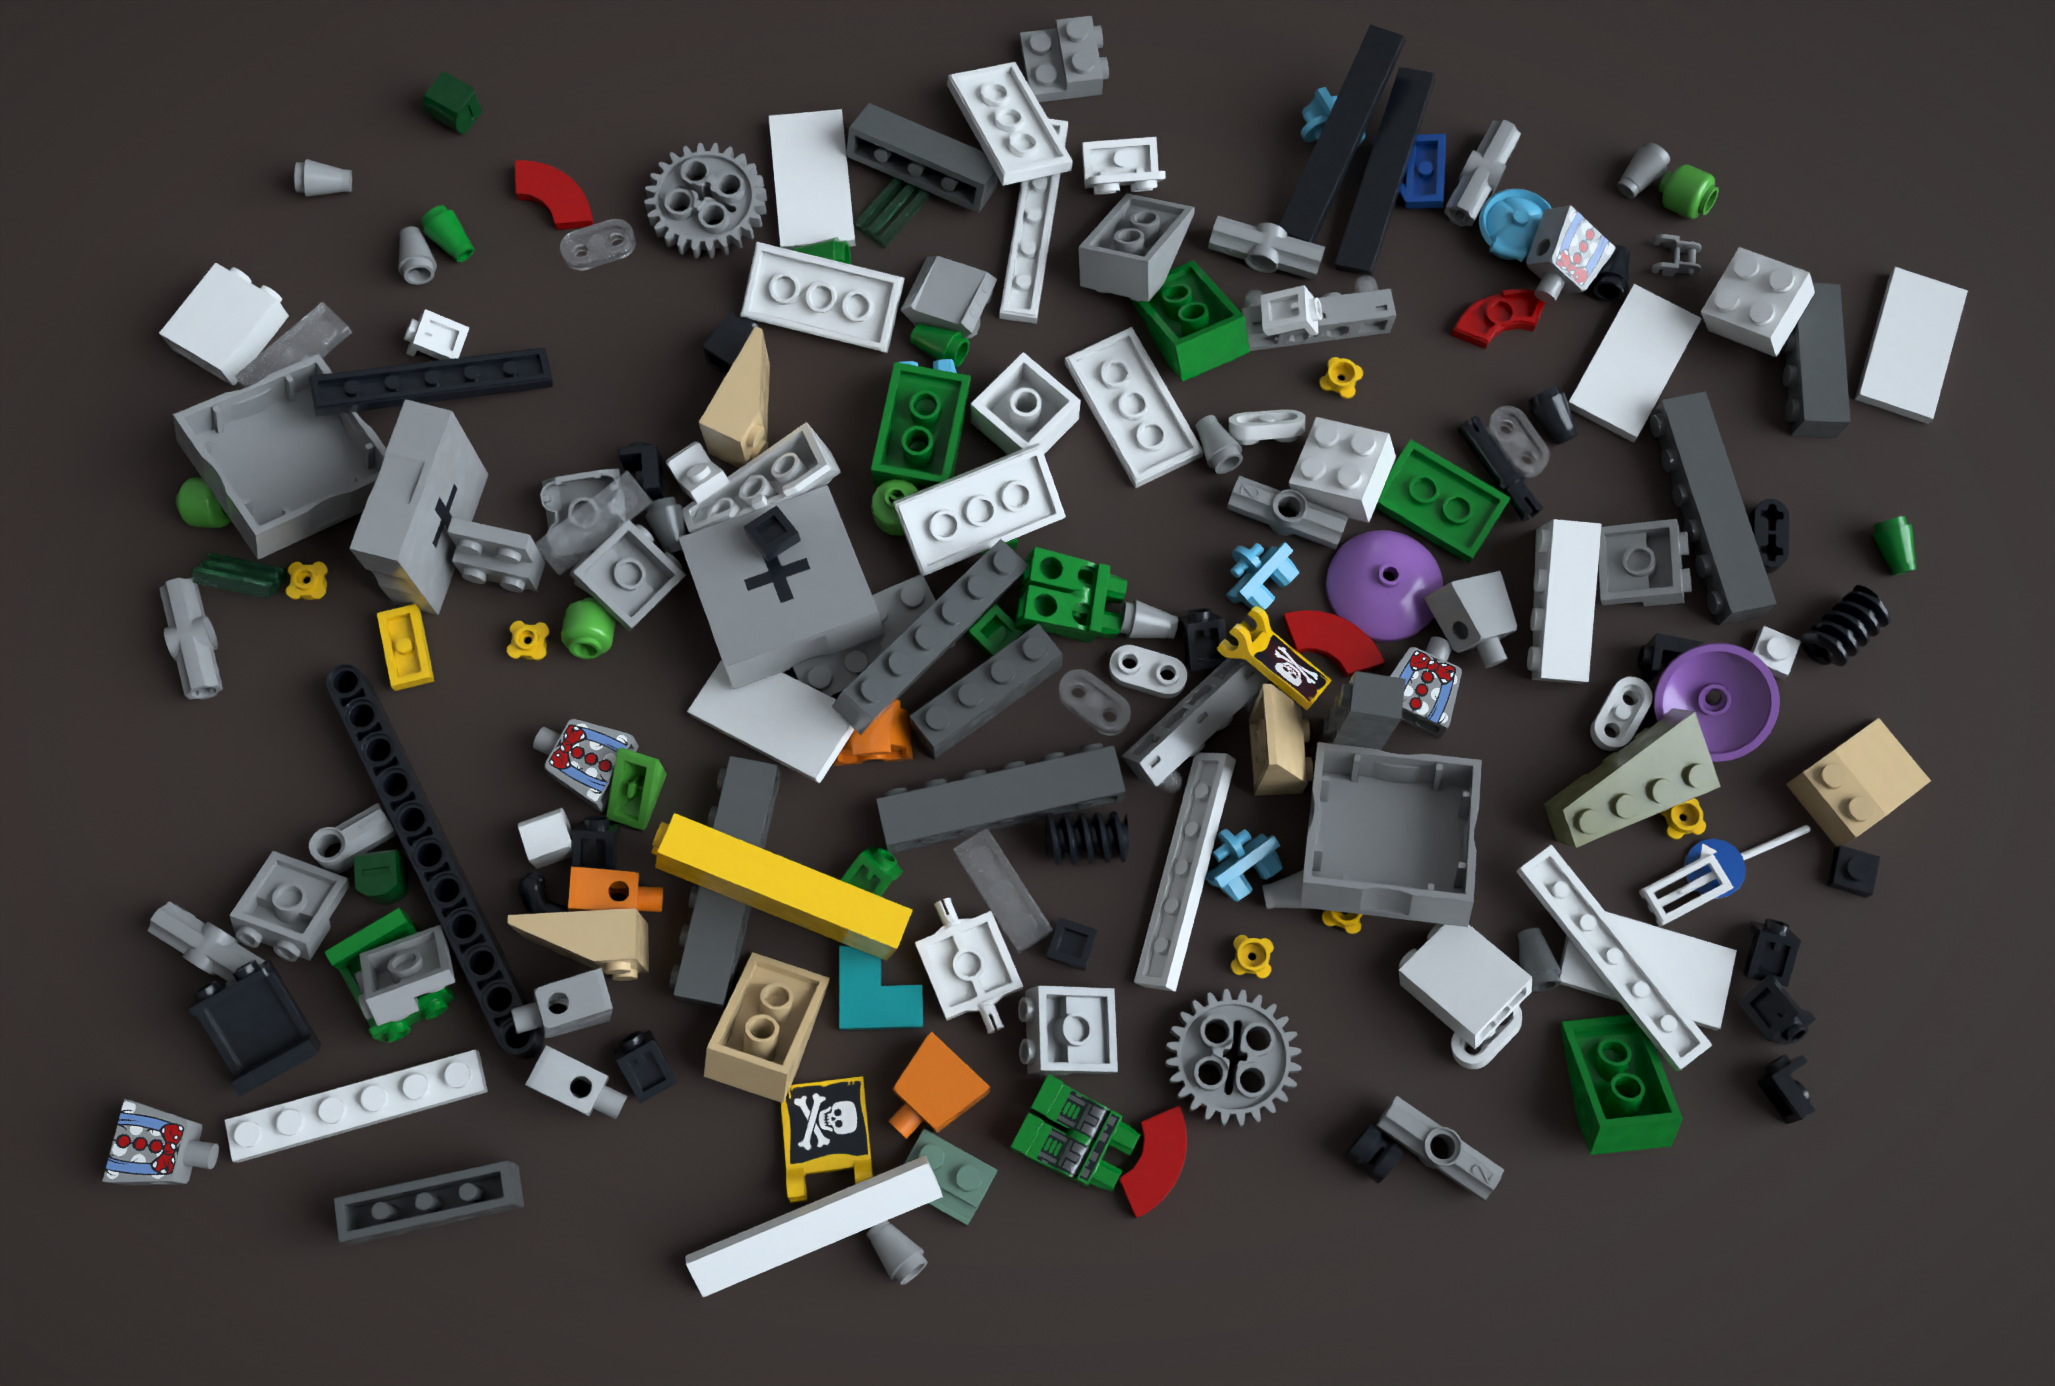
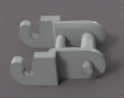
M1660 234L1653 238V245L1658 246L1660 242H1664L1663 248H1668L1671 252H1674V263H1655L1652 265V273L1656 274L1659 270H1662V276L1673 277L1675 273L1694 275L1701 271V266L1696 264V253L1701 251V244L1694 241H1680V236ZM1680 253L1688 254L1687 262L1680 261Z

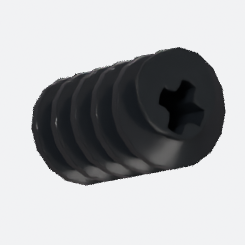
M1857 584L1853 591L1846 594L1842 601H1839L1832 607V611H1828L1821 618V621H1818L1811 627V631H1807L1801 636V644L1806 654L1815 662L1822 665L1832 663L1843 667L1849 662L1848 656L1854 657L1859 652V646H1866L1870 642V637H1875L1880 633V627H1886L1891 622V617L1877 594L1871 589Z
M1111 811L1107 823H1105L1101 813L1095 812L1091 824H1088L1083 812L1078 813L1075 824L1071 823L1067 813H1062L1058 825L1055 824L1051 814H1046V857H1048V854H1052L1056 865H1061L1064 854L1068 853L1072 864L1076 865L1080 854L1085 853L1089 864H1093L1097 852H1101L1105 863H1110L1113 851H1117L1121 862H1126L1129 853L1127 813L1123 822H1121L1117 812Z

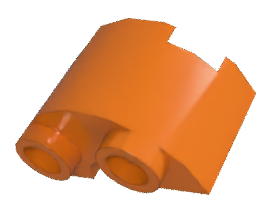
M896 700L862 735L854 729L833 762V766L862 764V762L868 760H883L885 762L913 760L910 714L907 710L901 708L900 700Z

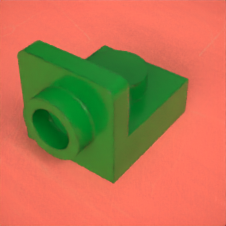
M871 846L857 857L841 878V881L881 897L891 883L899 878L903 870L897 865V859L890 852L883 848L877 849L875 846Z

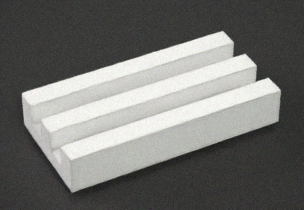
M1711 852L1641 889L1639 893L1642 899H1646L1649 904L1647 905L1651 913L1655 914L1656 922L1661 927L1734 887ZM1706 865H1709L1712 871L1660 899L1656 898L1654 894L1656 891ZM1715 879L1720 883V886L1667 914L1662 908Z

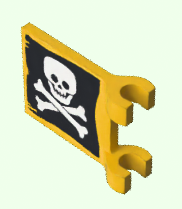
M1254 606L1247 615L1256 621L1257 627L1252 628L1245 621H1242L1240 624L1237 623L1229 633L1237 638L1239 646H1233L1224 639L1217 647V650L1224 657L1246 660L1305 710H1308L1332 680L1271 630L1267 613L1260 607Z
M863 1076L791 1085L784 1102L781 1103L786 1160L787 1197L790 1199V1203L807 1201L805 1176L808 1174L854 1169L856 1184L874 1177Z

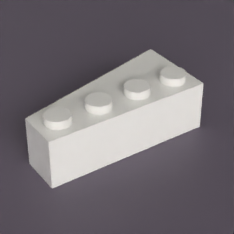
M1553 519L1536 529L1534 608L1530 620L1531 631H1533V647L1529 648L1527 657V668L1532 670V680L1571 684L1589 682L1601 536L1600 523Z

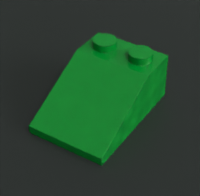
M1194 260L1170 270L1164 284L1149 302L1132 300L1164 360L1182 382L1250 352L1245 316Z
M894 362L871 467L873 486L879 487L883 482L891 479H902L912 483L921 491L954 477L971 381L970 375Z
M1621 1015L1562 1021L1560 1027L1576 1117L1589 1155L1671 1147L1683 1118L1655 1046L1632 1016Z

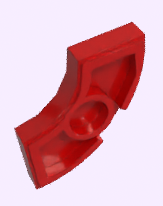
M515 160V182L518 200L533 201L545 207L553 216L557 230L594 227L593 215L586 196L573 179L561 170L544 163Z
M1503 290L1500 294L1485 299L1481 298L1473 303L1461 315L1450 336L1486 349L1491 340L1504 331L1522 329L1533 332L1545 302L1540 301L1535 296V291Z
M1313 610L1294 611L1283 615L1282 619L1293 648L1298 653L1313 652L1328 657L1339 666L1346 678L1353 676L1355 671L1367 672L1383 667L1385 663L1380 651L1369 636L1344 618Z
M1180 1105L1140 1123L1144 1138L1141 1157L1131 1171L1119 1178L1135 1219L1145 1215L1164 1200L1174 1187L1182 1171L1187 1150V1133Z

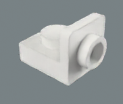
M1305 285L1260 295L1262 328L1267 336L1305 328L1310 336L1319 333L1318 321L1322 320L1323 317L1321 303L1317 297L1314 298Z
M425 309L418 321L412 318L404 336V340L410 342L406 354L414 357L416 352L420 351L439 360L459 358L469 327Z
M697 441L666 460L667 466L683 492L697 504L730 483L724 471L709 459L705 450Z

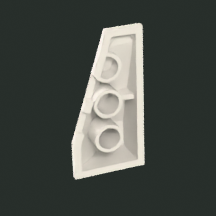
M806 422L727 478L730 481L728 485L699 504L693 501L682 509L683 518L688 531L693 533L825 486L835 476L840 474L841 471L829 448Z

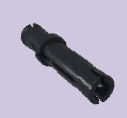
M1474 416L1471 418L1472 424H1470L1469 420L1461 424L1458 428L1459 434L1463 436L1497 484L1496 489L1511 498L1509 503L1519 515L1520 520L1526 522L1530 519L1528 515L1533 518L1539 514L1543 506L1539 504L1524 483L1526 477L1522 472H1517L1481 423L1480 418Z

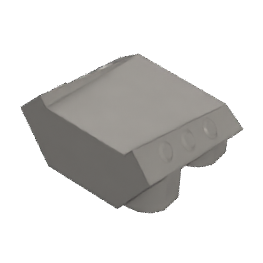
M929 256L926 258L901 311L915 326L918 323H922L924 325L960 331L963 337L969 339L977 335L980 327V316L985 305L991 300L997 279L986 271L940 256Z
M619 468L559 476L542 481L543 488L540 496L542 505L546 508L547 534L549 544L551 545L552 558L596 551L627 521Z

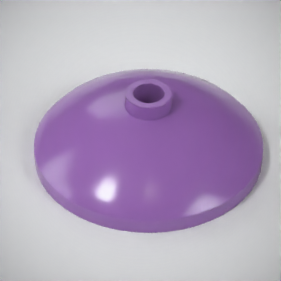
M1391 530L1368 531L1348 540L1334 555L1326 576V594L1334 614L1353 623L1368 635L1372 641L1377 642L1402 641L1415 636L1426 628L1434 618V615L1424 597L1443 587L1440 568L1435 558L1425 546L1408 535ZM1391 572L1396 580L1387 581L1383 577V573Z
M1729 643L1701 644L1679 654L1662 672L1654 694V711L1657 722L1662 720V716L1672 708L1695 711L1712 762L1733 760L1756 749L1771 733L1776 723L1780 706L1778 686L1767 665L1749 650ZM1710 691H1718L1720 698L1715 703L1706 702V695Z

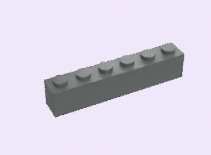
M1704 391L1663 399L1651 414L1650 429L1655 438L1658 437L1662 449V466L1670 474L1673 483V500L1675 505L1681 508L1685 520L1684 532L1687 531L1688 542L1692 543L1696 554V571L1699 577L1704 579L1708 591V608L1712 614H1715L1719 626L1763 617L1777 603L1707 393Z
M1000 539L841 692L832 708L862 735L1019 580L1029 565Z
M1097 743L1085 746L1080 749V753L1065 756L1063 752L1051 753L1043 756L1041 762L1026 765L1024 761L1011 762L1002 766V771L989 774H986L985 770L968 772L962 776V780L947 783L946 779L932 780L924 783L923 788L908 792L907 788L892 789L886 791L883 794L884 797L878 798L876 801L887 850L893 854L1043 820L1046 814L1056 817L1062 815V813L1069 814L1124 801L1126 790L1115 747L1109 746L1104 748L1103 744Z
M730 756L727 768L721 767L718 775L717 791H721L718 806L711 807L707 826L765 849L781 779L778 765ZM694 884L689 898V908L694 909L690 925L684 924L679 941V948L684 949L681 965H674L669 987L674 990L673 995L679 1002L725 1010L731 998L751 906Z

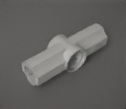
M1504 119L1501 121L1493 120L1477 151H1472L1458 179L1460 182L1456 189H1454L1444 211L1449 217L1450 222L1461 227L1474 224L1489 195L1492 196L1507 167L1505 164L1519 141L1521 133L1516 129L1515 124Z
M1217 216L1208 245L1210 250L1244 259L1250 268L1258 272L1272 273L1278 269L1312 280L1316 279L1325 250L1323 246L1287 236V232L1283 228L1272 223H1260L1255 227L1221 216Z
M1242 476L1238 477L1227 505L1228 510L1268 524L1279 535L1288 536L1295 534L1335 550L1349 517L1306 501V498L1296 490L1287 489L1279 491ZM1290 508L1295 512L1296 516L1292 518L1285 517L1279 512V509Z
M193 578L168 580L164 586L159 588L168 627L164 628V637L171 656L177 661L184 695L189 700H204L217 696V693L223 690L214 650L218 648V642L214 628L208 617L205 616L198 583Z
M170 901L163 907L158 908L150 919L148 932L184 954L182 957L213 976L218 975L226 981L234 979L232 974L234 970L252 960H256L258 965L265 962L259 956L239 945L240 941L208 921L206 923L202 922L195 915Z
M1398 1096L1392 1099L1375 1126L1417 1155L1425 1166L1437 1169L1482 1201H1485L1491 1192L1494 1191L1504 1172L1503 1168L1463 1142L1454 1130L1440 1126ZM1434 1137H1439L1447 1143L1448 1155L1445 1159H1439L1432 1154L1430 1143Z

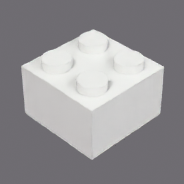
M1739 247L1701 310L1707 330L1777 357L1815 293L1810 272Z
M1023 352L971 403V423L1008 455L1036 443L1041 445L1043 454H1045L1079 420L1081 400Z
M1316 417L1289 480L1290 488L1300 492L1306 498V501L1349 516L1348 518L1369 523L1396 458L1390 434Z

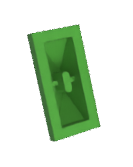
M621 747L618 749L606 815L609 820L643 831L646 829L667 776L659 759Z

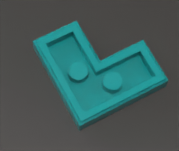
M839 946L840 1031L923 1029V986H881L880 958L851 946Z

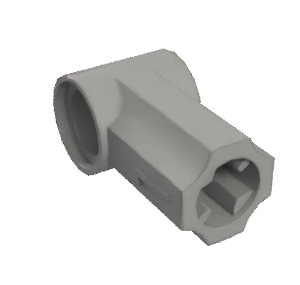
M377 803L335 828L325 827L319 829L309 841V850L311 855L325 870L333 873H342L352 867L355 855L365 854L398 834L380 804ZM341 843V849L335 856L330 858L324 857L325 851L330 845Z

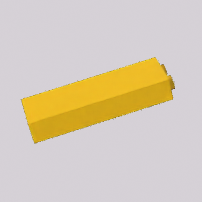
M675 813L670 824L661 822L652 843L653 849L651 853L657 855L655 868L885 961L898 949L912 913L910 908Z

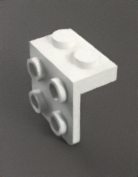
M1156 137L1082 143L1085 189L1094 188V195L1116 193V191H1120V186L1126 185L1131 186V192L1151 191L1153 188H1157V183L1166 179L1165 171H1159Z

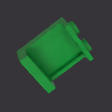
M400 908L325 951L331 965L342 974L360 1009L358 996L362 995L355 974L361 971L359 954L419 932L410 915ZM446 985L437 992L417 996L419 1011L410 1014L400 1021H390L377 1026L374 1017L368 1019L367 1022L371 1027L368 1030L370 1035L382 1043L386 1040L388 1043H392L410 1033V1026L421 1019L431 1020L443 1014L448 1009L447 1004L456 999L450 986Z

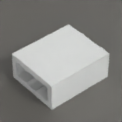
M215 263L159 334L173 351L234 387L289 315L280 304L282 298L274 290L265 285L258 288L251 284V279L239 269L232 267L229 271Z
M1437 923L1427 936L1428 941L1419 950L1415 948L1410 950L1399 964L1400 985L1470 1046L1476 1049L1532 992V976L1469 924L1468 927Z

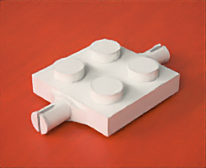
M945 898L943 901L949 915L946 914L941 900L934 904L943 926L934 935L915 942V946L946 1021L967 1012L979 1011L987 1033H994L995 1029L989 1016L992 1017L997 1031L1004 1028L995 1004L1003 997L1022 990V982L992 912L989 911L972 919H958L951 898Z

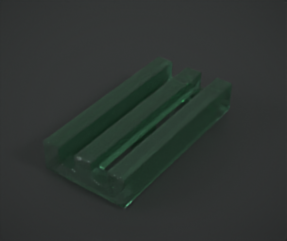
M894 177L855 221L856 229L883 248H886L931 197V193ZM902 187H904L903 190L895 197V199L888 205V207L880 214V216H879V217L872 223V225L869 227L868 225H869V224L876 218V216L884 209V207H885V206L891 201V199L899 192V190H900ZM912 193L916 196L880 235L878 231L895 215Z
M210 552L207 555V560L200 562V568L195 567L192 570L193 583L268 599L286 581V568Z

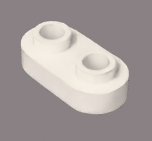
M1296 410L1244 412L1229 417V434L1242 445H1253L1258 443L1259 440L1266 439L1292 442L1297 439V436L1305 432V415Z
M1124 645L1117 648L1110 658V676L1117 684L1160 698H1173L1179 695L1185 687L1187 671L1184 664L1177 658L1134 645ZM1125 659H1133L1137 666L1128 669L1123 666L1122 662ZM1163 670H1170L1175 677L1172 680H1165L1161 677L1160 673Z
M1625 677L1618 681L1611 689L1590 728L1591 738L1599 748L1605 751H1618L1631 741L1652 703V691L1645 681L1637 677ZM1623 695L1630 696L1634 701V705H1627L1623 701ZM1604 728H1612L1616 733V737H1608L1605 734Z
M1518 1005L1507 1017L1508 1022L1505 1025H1499L1479 1045L1481 1050L1477 1054L1467 1053L1465 1048L1469 1044L1457 1033H1454L1451 1046L1453 1057L1457 1063L1468 1069H1479L1486 1066L1519 1032L1522 1024L1520 1006Z

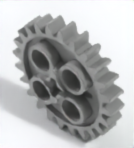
M699 143L697 152L694 153L687 146H684V156L681 158L671 152L672 163L670 165L659 162L661 174H650L653 186L645 187L648 199L644 200L647 212H649L647 216L650 225L654 226L658 238L665 236L664 239L667 247L670 248L677 243L679 253L682 255L690 247L695 258L700 256L702 250H707L710 259H712L715 255V249L718 248L725 255H729L728 245L731 243L740 249L743 248L741 237L753 239L754 234L751 226L762 227L760 215L767 213L764 202L767 201L765 188H763L762 175H757L754 163L747 165L745 154L742 153L734 159L733 148L730 146L722 154L719 152L717 143L713 144L710 151H705L703 144ZM698 176L704 177V178H702L701 180H698V181H692V180H691V179H693L694 177H698ZM728 190H738L733 194H724ZM682 206L688 207L684 211H675V209ZM712 220H722L716 225L708 224Z
M1224 989L1221 1001L1217 1002L1215 996L1209 992L1206 995V1007H1203L1198 1001L1194 1000L1191 1003L1194 1016L1181 1012L1178 1017L1185 1027L1172 1026L1170 1033L1179 1040L1178 1042L1166 1044L1165 1049L1175 1053L1176 1057L1166 1060L1165 1067L1176 1068L1178 1073L1174 1074L1168 1081L1170 1084L1182 1083L1183 1088L1177 1095V1098L1182 1099L1190 1095L1193 1101L1190 1104L1189 1111L1193 1112L1201 1105L1205 1108L1203 1120L1206 1122L1214 1113L1219 1114L1220 1126L1223 1127L1229 1120V1116H1234L1237 1126L1242 1127L1246 1114H1249L1255 1124L1261 1121V1108L1272 1116L1276 1112L1272 1102L1273 1099L1282 1104L1288 1101L1286 1094L1281 1089H1294L1297 1086V1083L1288 1077L1289 1073H1298L1301 1070V1066L1290 1062L1291 1058L1301 1053L1300 1048L1289 1047L1288 1043L1297 1036V1032L1284 1033L1282 1027L1289 1018L1285 1016L1276 1020L1273 1017L1277 1007L1275 1003L1266 1010L1261 1008L1262 995L1260 994L1250 1003L1247 1002L1246 990L1242 989L1237 999L1232 1000L1229 990ZM1239 1021L1241 1023V1032L1236 1055L1239 1058H1243V1061H1239L1233 1070L1232 1093L1227 1095L1224 1092L1230 1062L1223 1055L1227 1054L1232 1047L1234 1022ZM1211 1023L1222 1026L1226 1032L1225 1041L1218 1044L1210 1042L1205 1035V1026ZM1250 1031L1261 1032L1267 1040L1266 1049L1262 1051L1251 1049L1246 1042L1247 1033ZM1204 1064H1210L1217 1068L1220 1074L1219 1083L1216 1085L1204 1084L1198 1076L1199 1067ZM1244 1072L1255 1073L1261 1081L1260 1091L1256 1093L1245 1091L1240 1084L1241 1074Z

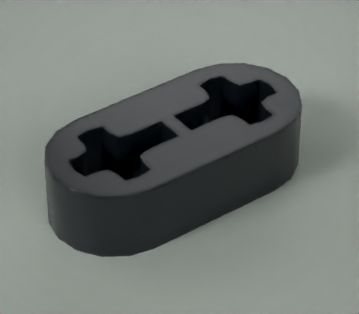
M1765 499L1750 513L1749 522L1766 573H1773L1788 559L1790 515L1789 510L1781 501ZM1766 511L1770 512V518L1777 519L1769 530L1768 519L1761 517ZM1768 542L1770 554L1776 555L1772 561H1768L1767 554L1761 553Z

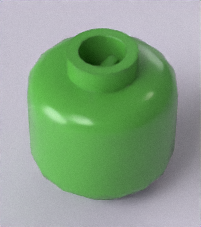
M1683 164L1674 172L1668 171L1664 175L1659 185V192L1663 193L1662 205L1665 209L1688 219H1695L1701 214L1706 215L1711 210L1718 196L1719 188L1715 186L1713 175L1689 164Z
M202 477L187 479L182 484L176 497V506L181 518L188 525L197 528H222L231 522Z
M891 479L883 482L877 487L872 496V513L876 525L887 534L894 536L905 535L893 502L914 494L919 490L912 483L902 479Z
M594 598L579 600L570 604L565 610L561 641L574 656L583 659H594L611 648L616 619Z

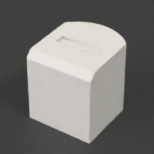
M563 808L518 823V829L528 860L536 869L572 857L573 832Z

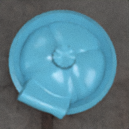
M1506 189L1492 195L1484 203L1479 215L1480 231L1490 246L1489 252L1500 259L1518 260L1520 263L1528 258L1542 214L1545 209H1551L1547 201L1536 193L1524 189Z

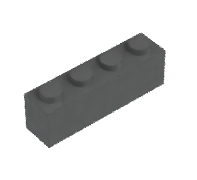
M868 103L849 127L846 157L979 213L997 188L999 178L983 151L871 103Z
M1813 283L1815 293L1781 349L1782 353L1786 354L1783 385L1788 387L1785 419L1787 422H1790L1791 436L1837 438L1851 423L1840 284Z
M1038 623L910 715L911 730L931 756L937 759L1060 670L1063 653Z
M1355 671L1350 682L1342 684L1340 696L1335 697L1333 708L1330 707L1327 719L1323 720L1320 742L1381 750L1401 720L1406 679Z
M508 1160L334 1198L339 1242L352 1245L525 1207L519 1166Z

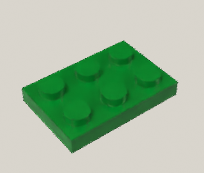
M1410 439L1391 468L1375 508L1470 564L1511 498Z

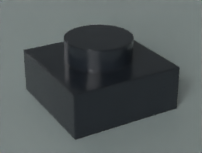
M777 505L743 526L746 535L767 562L801 541L799 532Z
M1842 845L1838 846L1834 850L1827 886L1865 898L1872 896L1880 856Z
M1059 917L1046 959L1085 971L1098 930Z

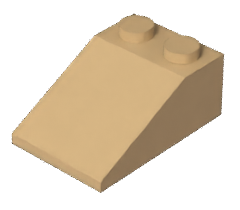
M756 326L699 421L708 454L738 468L743 467L768 449L770 362L763 331Z
M1263 684L1249 716L1254 796L1302 794L1308 784L1307 781L1313 780L1312 758L1305 757L1304 742H1309L1310 740L1308 718L1302 719L1301 705L1274 685Z
M1878 718L1786 785L1833 844L1838 847L1861 835L1931 782V780Z
M636 908L508 915V924L525 939L592 969L602 968L604 974L612 975V980L631 981L638 979V973H649V927Z
M752 952L707 1046L704 1077L783 1103L799 1068L830 978Z

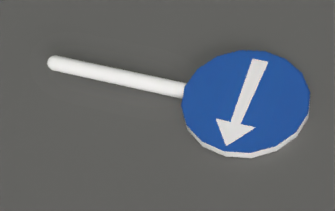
M1804 825L1742 853L1725 840L1713 838L1703 840L1689 850L1685 857L1684 867L1712 852L1734 887L1715 899L1728 897L1736 892L1745 880L1746 866L1744 860L1807 834L1811 828L1808 825ZM1706 865L1687 875L1686 879L1688 883H1691L1712 870L1709 865ZM1715 879L1695 891L1703 895L1720 886V883Z

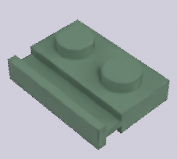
M923 1129L904 1164L926 1155L943 1196L928 1204L968 1226L998 1170L928 1130Z

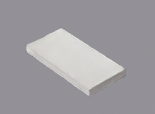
M1016 62L948 75L947 86L1002 185L1071 171L1073 161Z
M842 109L769 116L780 247L794 251L795 247L838 237L840 241L847 240L849 247L856 246Z
M756 242L740 317H747L752 320L888 353L905 278Z
M1895 267L1889 275L1855 400L1929 424L1934 418L1968 290Z
M1634 284L1568 402L1570 410L1634 443L1702 318Z
M1132 327L1065 357L1067 369L1135 488L1203 457L1204 451Z
M1038 443L893 502L919 573L922 576L992 548L1000 539L1007 542L1066 517L1041 445Z
M722 660L687 711L692 718L819 784L854 731V728L832 708L836 699L782 672L733 689Z
M1606 912L1694 1023L1715 1031L1721 1029L1737 950ZM1566 936L1559 966L1562 971L1559 975L1560 984L1620 1002L1570 938Z

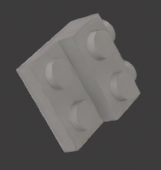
M1092 16L1056 20V28L1020 33V45L1026 80L1038 102L1102 95L1103 80L1109 79V67L1107 57H1099L1098 48H1103L1101 25L1094 26Z
M452 517L447 531L457 546L452 562L465 580L477 584H484L487 581L497 582L504 589L518 593L526 589L537 591L546 562L529 534Z
M629 519L571 575L628 632L654 609L686 576L682 571L680 562L668 552L663 553L653 543L654 539L649 531L639 524L635 526Z
M1677 519L1601 527L1598 564L1602 605L1643 602L1644 607L1685 603L1684 592H1692L1690 568L1682 569L1681 555H1689V542L1687 531L1680 532Z
M272 851L229 915L236 938L243 944L253 948L258 947L260 943L274 947V952L287 961L294 962L298 957L310 961L331 928L329 921L331 915L350 887L348 878Z
M441 924L360 953L361 971L355 973L362 995H359L358 998L363 1014L367 1020L374 1017L377 1026L390 1021H400L410 1014L419 1011L417 996L437 992L446 985L455 983L447 937Z
M1036 986L1025 991V997H1022L1019 1001L1018 1015L1021 1022H1026L1027 1039L1021 1041L1019 1056L1021 1063L1027 1064L1028 1074L1068 1075L1072 1073L1113 1074L1118 1072L1115 988Z

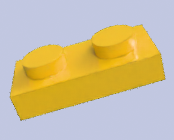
M417 604L377 613L391 687L398 691L434 682L421 612Z

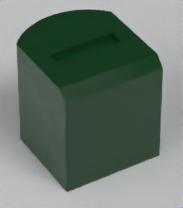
M444 71L441 72L423 97V111L426 115L461 134L467 133L482 113V107L474 88Z
M395 849L354 856L355 889L377 904L389 905L399 902L409 893L407 858Z

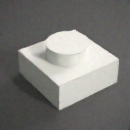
M1763 626L1757 633L1751 652L1767 665L1773 676L1783 680L1789 675L1801 641Z

